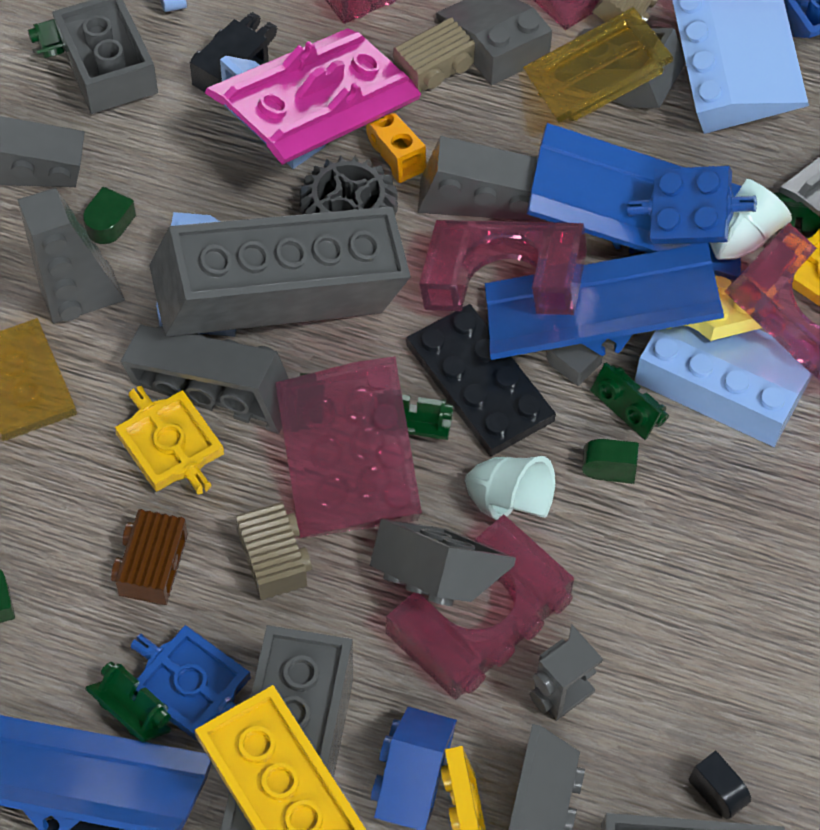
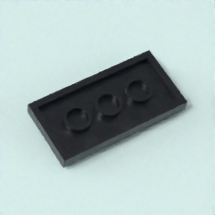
M471 304L407 337L406 346L449 403L453 405L455 411L490 457L555 421V411L512 356L491 360L489 327Z

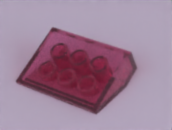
M395 356L353 362L275 383L300 539L379 527L381 518L402 522L419 520L422 511Z

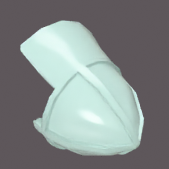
M751 179L745 180L735 197L755 195L757 210L756 212L733 213L729 223L728 242L710 243L715 258L718 260L737 259L755 252L775 232L792 221L791 213L786 205L771 191Z
M545 456L530 458L494 457L477 464L465 476V483L468 494L481 512L492 519L506 522V517L513 510L545 518L553 502L555 471L551 461Z

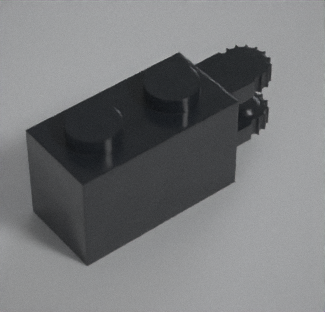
M254 12L247 14V17H244L240 22L234 19L224 29H220L205 48L198 50L193 55L190 61L192 85L206 92L208 87L222 82L220 59L224 56L256 61L259 65L269 62L268 45L278 32L277 26L267 22L264 27H261L256 32L255 30L259 26L261 18Z

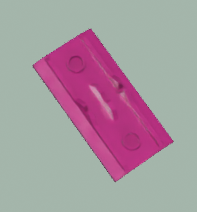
M349 28L314 43L308 41L305 47L298 45L293 52L212 85L205 92V94L220 104L226 105L261 137L281 165L419 100L421 96L412 80L364 38L362 34Z

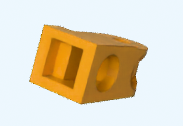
M390 113L366 125V132L371 145L391 167L392 176L399 184L424 172L427 165L426 145L397 114Z

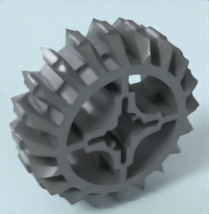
M340 155L337 163H332L326 159L324 168L314 166L312 175H306L304 186L301 187L299 192L301 201L299 208L302 214L369 209L373 203L375 204L371 208L393 207L395 216L398 211V202L396 201L398 192L396 186L393 185L391 175H384L382 165L373 167L370 158L360 163L356 155L351 161H345Z

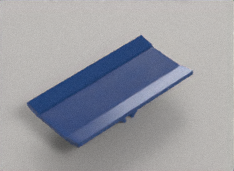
M550 123L546 124L540 143L528 201V215L609 240L615 249H621V245L628 246L630 254L642 251L652 253L700 244H653L650 240V215L629 216L627 212L628 200H650L654 190L655 169L685 167ZM732 183L731 190L735 197L742 186ZM708 243L714 274L738 282L741 276V257L732 260H718L715 258L710 243Z
M708 242L485 283L491 360L583 344L599 355L604 356L606 353L602 343L606 339L614 341V350L616 353H620L633 334L724 318Z
M0 715V806L23 810L38 830L48 829L49 824L46 818L50 815L58 821V830H70L80 821L124 830H182L206 782L212 765L208 755L202 752L148 742L142 743L132 739Z

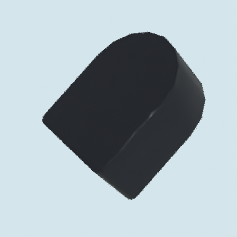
M716 750L694 767L688 779L712 809L725 819L732 818L751 802V795L745 783Z

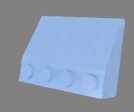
M672 0L696 113L704 134L809 106L784 0Z
M682 325L654 332L639 358L635 382L775 447L820 362V357L759 329L710 341L699 331Z

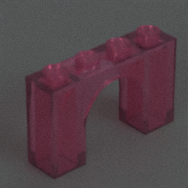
M436 220L419 282L425 310L462 311L469 281L476 271L494 261L517 259L536 267L532 285L536 314L574 315L587 253L584 223Z
M788 223L769 241L724 292L781 344L794 359L799 361L820 381V326L813 323L803 314L795 301L792 290L795 273L817 248L792 224Z
M504 514L475 539L477 542L516 557L514 567L498 579L508 590L514 605L510 614L503 621L486 629L463 628L450 622L418 593L411 594L386 616V634L455 700L465 691L468 694L474 692L485 680V673L495 664L498 667L504 665L515 652L514 647L524 638L531 640L544 626V620L552 612L555 614L561 613L573 599L571 592L574 577Z

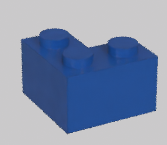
M407 707L401 720H393L389 736L386 735L379 758V761L386 762L384 775L377 774L371 793V800L377 801L374 818L416 830H426L435 804L441 778V766H444L447 762L445 749L451 748L456 719Z

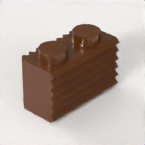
M139 509L135 521L127 522L123 534V545L126 546L123 558L117 557L115 559L111 573V580L116 582L119 596L162 605L168 604V598L170 597L188 536L186 521L183 517L177 518L174 515L169 516L158 512L153 513L150 510L144 511Z

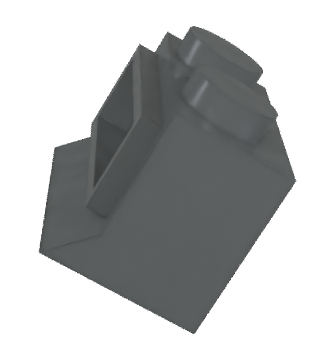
M572 624L568 641L561 639L540 655L537 673L533 675L535 689L530 692V697L536 707L543 713L548 711L556 721L595 693V688L587 679L596 673L595 667L602 663L603 660Z

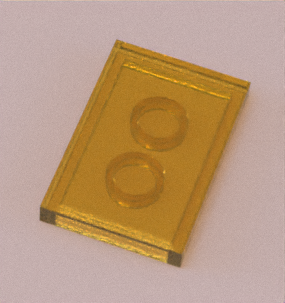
M38 318L0 331V435L3 442L77 415L74 402Z

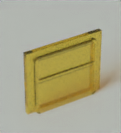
M632 7L524 66L523 69L538 91L539 97L544 100L558 123L566 119L576 121L661 75L665 70L664 66L674 61V59L657 37L655 31L649 27L637 10Z

